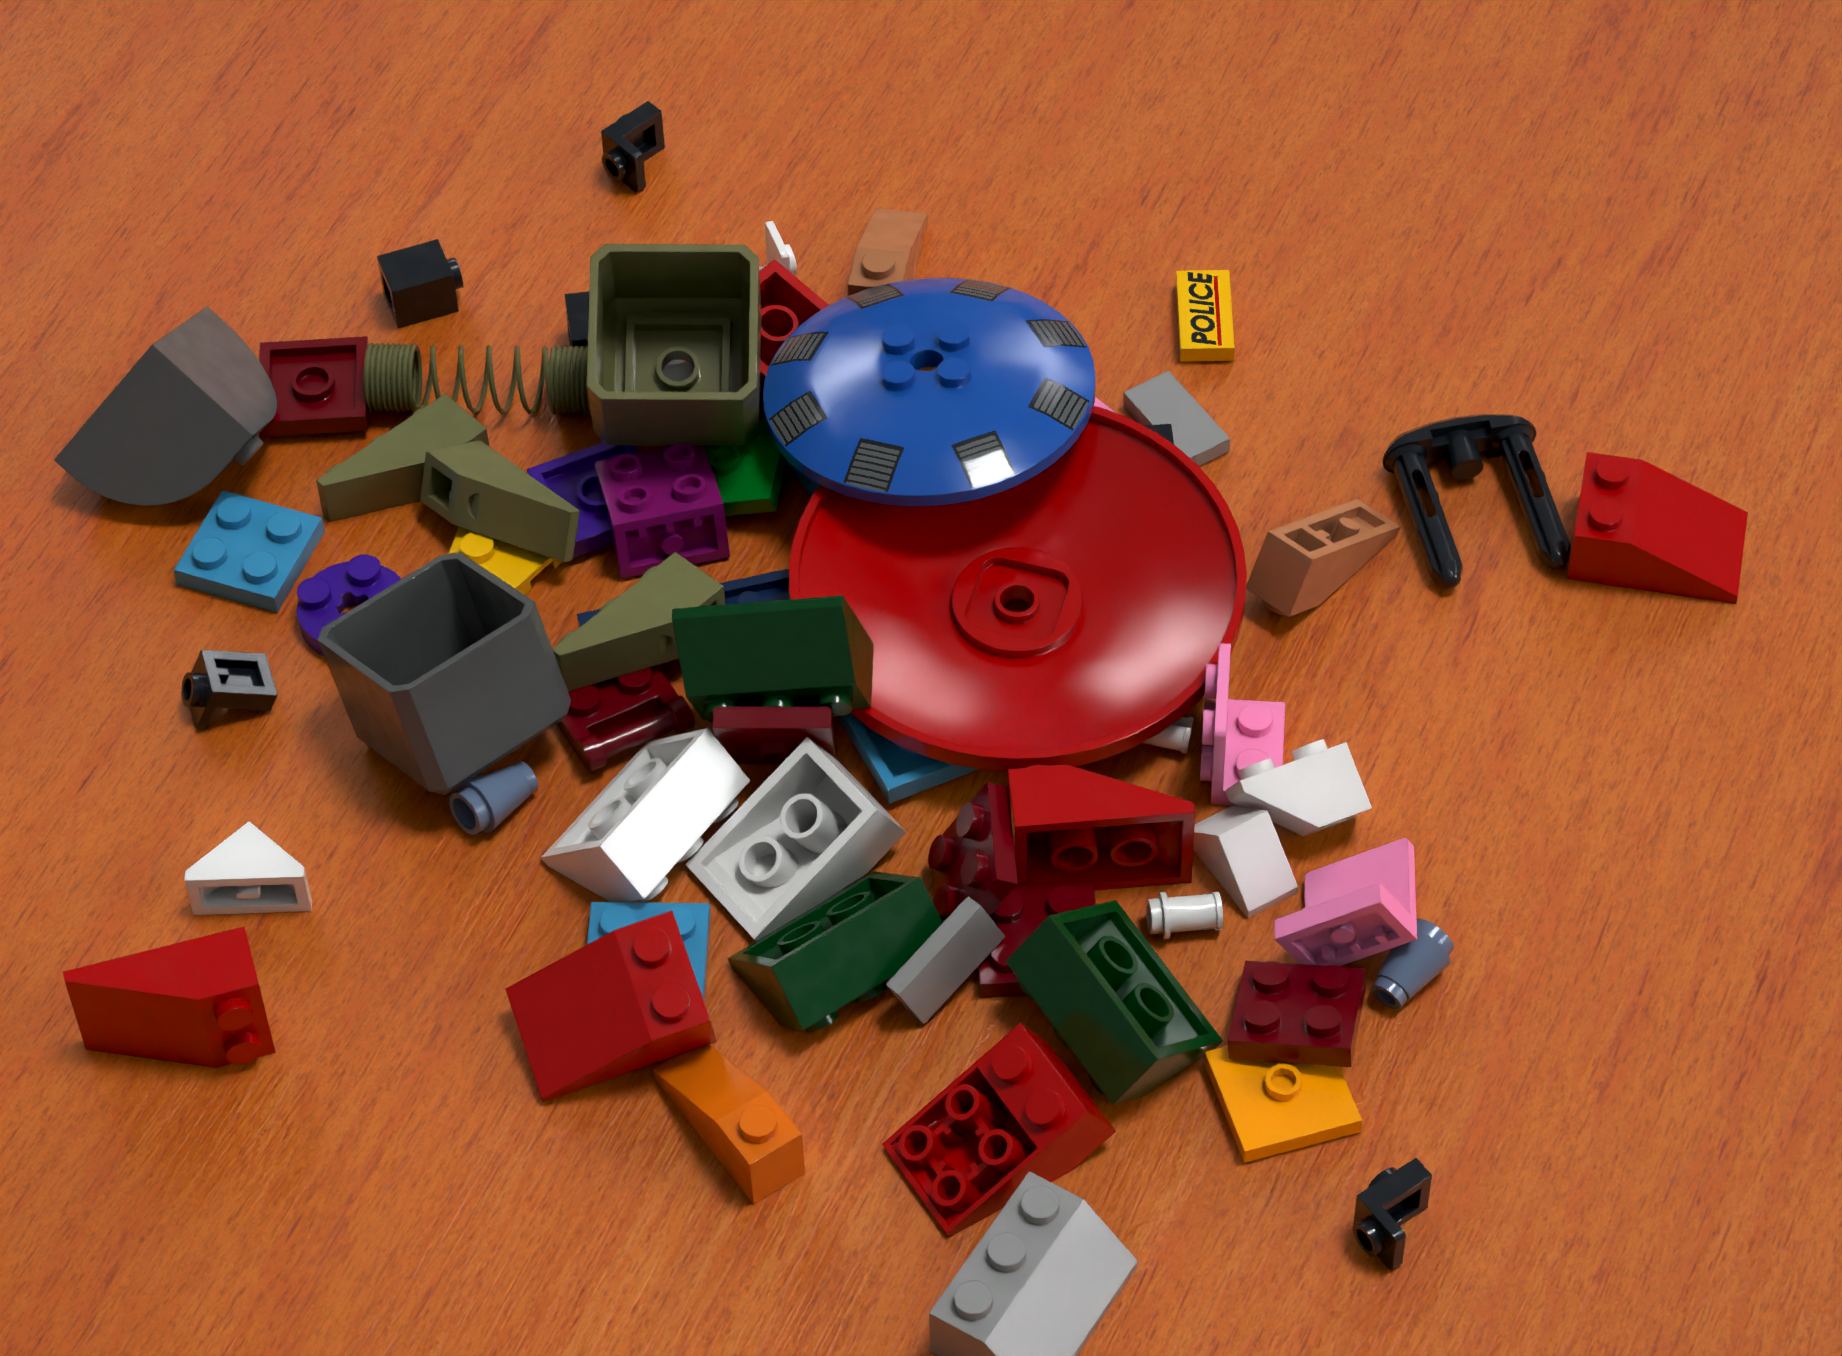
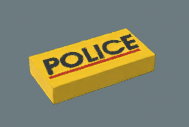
M1229 270L1176 271L1180 362L1234 361L1235 345Z

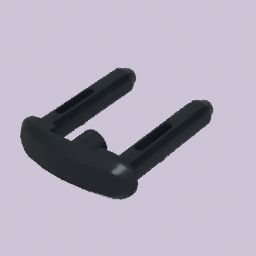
M1478 414L1428 423L1397 436L1384 453L1382 459L1383 467L1388 472L1395 473L1430 575L1443 588L1452 589L1460 583L1463 565L1442 509L1439 494L1435 489L1428 470L1429 462L1446 458L1452 477L1456 480H1468L1476 477L1483 470L1484 465L1479 452L1484 451L1486 459L1501 456L1539 558L1553 569H1561L1569 561L1571 545L1548 487L1545 473L1542 471L1532 444L1537 435L1536 429L1530 421L1522 417L1510 414ZM1417 490H1419V492H1420V494H1421V497H1422V500H1423V502H1424V505H1425V508H1426V511H1427L1428 516L1425 514V511H1424V508H1423V505H1422V502H1421V499H1420V497H1419V494H1418V491H1417Z

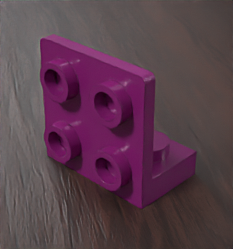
M672 444L664 449L638 454H620L612 459L595 463L597 478L611 521L617 566L621 579L644 574L651 567L661 564L674 552L692 564L730 557L724 504L704 446Z

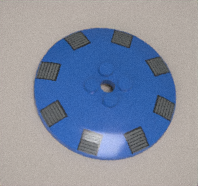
M925 278L889 283L866 289L845 297L811 316L784 341L773 357L764 381L763 404L768 431L776 447L798 471L809 479L830 490L863 501L896 506H937L961 503L997 494L1029 480L1050 467L1070 449L1085 429L1095 402L1096 377L1093 358L1082 335L1068 319L1045 302L1027 293L991 282L959 278ZM923 367L937 368L932 371H918V369Z

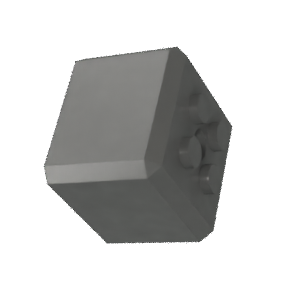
M461 552L443 554L322 627L317 639L357 738L429 792L443 795L448 794L564 720L571 704V698L535 602Z

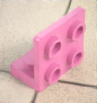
M1219 643L1218 664H1206L1204 699L1216 700H1204L1202 745L1209 746H1202L1200 781H1212L1210 805L1238 806L1229 801L1225 790L1241 780L1239 770L1270 758L1275 768L1283 765L1285 702L1228 699L1231 644Z
M1402 838L1308 872L1305 875V908L1274 920L1275 940L1299 964L1342 966L1417 940L1414 845L1407 838Z

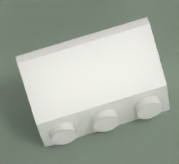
M708 728L648 741L541 858L550 868L609 902L649 901L667 885L668 879L665 875L673 866L691 857L702 846L704 840L701 835L712 823H717L727 817L737 807L739 801L736 796L750 782V779Z

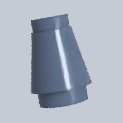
M522 761L471 778L457 787V791L450 796L449 805L452 815L459 826L471 835H476L479 832L490 833L532 793L537 791L538 781L533 770Z
M1417 918V940L1390 949L1376 977V981L1371 986L1372 993L1383 1004L1392 1009L1399 1010L1405 1002L1409 1001L1450 964L1449 954L1454 949L1452 940L1435 924Z

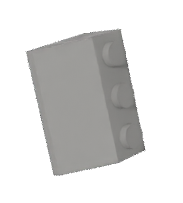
M1029 1171L929 1312L930 1352L937 1356H1077L1136 1270L1138 1261L1084 1199Z

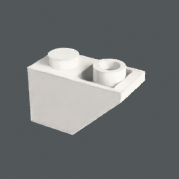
M1324 739L1293 750L1291 752L1294 758L1293 762L1275 768L1270 758L1239 770L1241 780L1225 790L1230 802L1241 807L1267 810L1272 822L1301 836H1306L1350 820L1372 809L1347 743L1345 742L1328 749Z

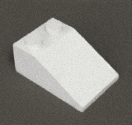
M806 737L685 865L751 937L758 941L866 875L906 831L836 758Z

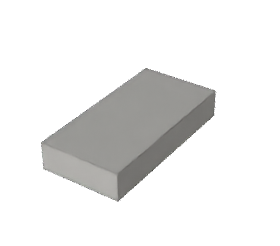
M1169 370L1123 392V406L1143 426L1171 424L1174 445L1182 450L1198 466L1229 452L1230 438Z
M968 896L887 982L886 986L907 1011L924 1025L1005 938V935L982 906Z

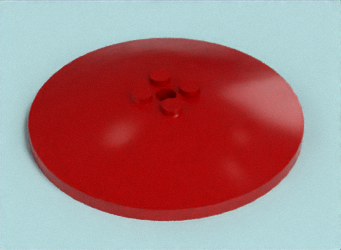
M1093 406L1089 421L1077 441L1050 467L1015 487L976 500L937 506L885 505L845 496L819 485L799 520L792 542L789 561L790 599L843 595L874 643L871 708L852 709L850 714L876 733L918 754L953 765L989 771L1008 772V769L1026 768L1031 765H1071L1075 767L1124 752L1158 735L1184 716L1205 695L1206 664H1218L1219 643L1231 644V656L1240 633L1245 608L1247 579L1245 552L1237 524L1229 506L1215 484L1191 458L1157 432L1130 418L1097 406ZM1012 599H1022L1027 601L1031 607L1023 612H1011L1005 609L1003 604Z

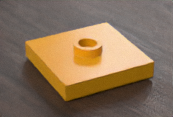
M1228 1046L1205 1052L1204 1065L1244 1163L1361 1132L1362 1118L1339 1066L1229 1059Z

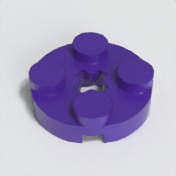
M361 554L353 557L348 562L332 565L318 572L313 577L305 579L297 589L298 605L296 611L303 639L311 649L323 655L317 640L322 627L344 615L345 613H340L345 608L362 604L398 582L401 578L391 569L381 566L380 561L376 557Z

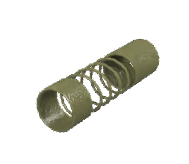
M370 343L367 346L364 359L363 386L365 403L370 413L373 411H380L381 413L384 411L386 413L389 411L392 413L395 411L397 413L400 411L402 413L406 411L410 413L412 411L414 413L427 405L432 384L436 399L441 397L436 369V346L434 344L430 346L428 381L421 406L422 361L418 345L416 343L413 345L410 343L407 345L405 343L402 345L400 343L396 345L394 343L391 345L389 343H381L380 345L378 343L375 345ZM461 344L458 346L457 373L452 400L456 402L461 383L466 406L473 414H476L483 406L489 382L494 406L500 414H505L511 406L517 381L523 408L531 415L539 406L545 381L549 406L553 415L556 413L559 415L562 413L564 415L567 413L569 415L573 413L577 415L579 413L586 416L590 413L591 415L587 391L588 346L585 348L583 346L580 348L578 346H570L568 348L567 345L564 347H557L555 345L551 348L549 358L548 348L546 346L542 348L537 395L532 409H529L523 388L520 347L516 345L514 347L509 395L504 409H501L494 383L492 347L490 345L486 347L485 372L481 396L477 407L473 408L467 390L464 347Z

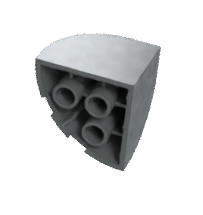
M207 306L149 347L57 455L54 461L82 485L106 498L122 503L145 506L176 502L200 491L233 461H236L243 467L258 452L264 442L257 435L274 418L277 411L275 390L267 372L252 350L230 326Z

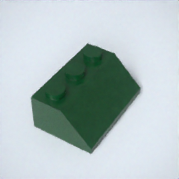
M843 595L672 609V623L686 698L703 720L713 723V708L829 707L832 710V716L847 715L852 712V709L871 708L874 643Z
M872 872L727 959L732 969L780 1026L805 1030L807 1033H810L833 1023L838 1018L836 1010L853 1000L856 1003L864 1002L887 989L886 980L899 971L943 922L921 877Z
M1116 900L1049 915L1005 961L1017 976L1022 991L1038 1004L1054 1026L1057 1038L1073 1051L1089 1073L1090 1081L1095 1089L1106 1096L1112 1105L1149 1094L1204 1057L1206 1051L1216 1049L1223 1042L1222 1038Z

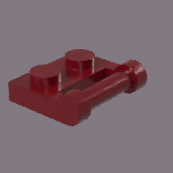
M655 665L569 691L571 704L565 719L557 724L586 769L592 772L606 766L608 758L669 731L675 730L679 734L693 728L695 720L685 698L681 695L678 696L660 668Z

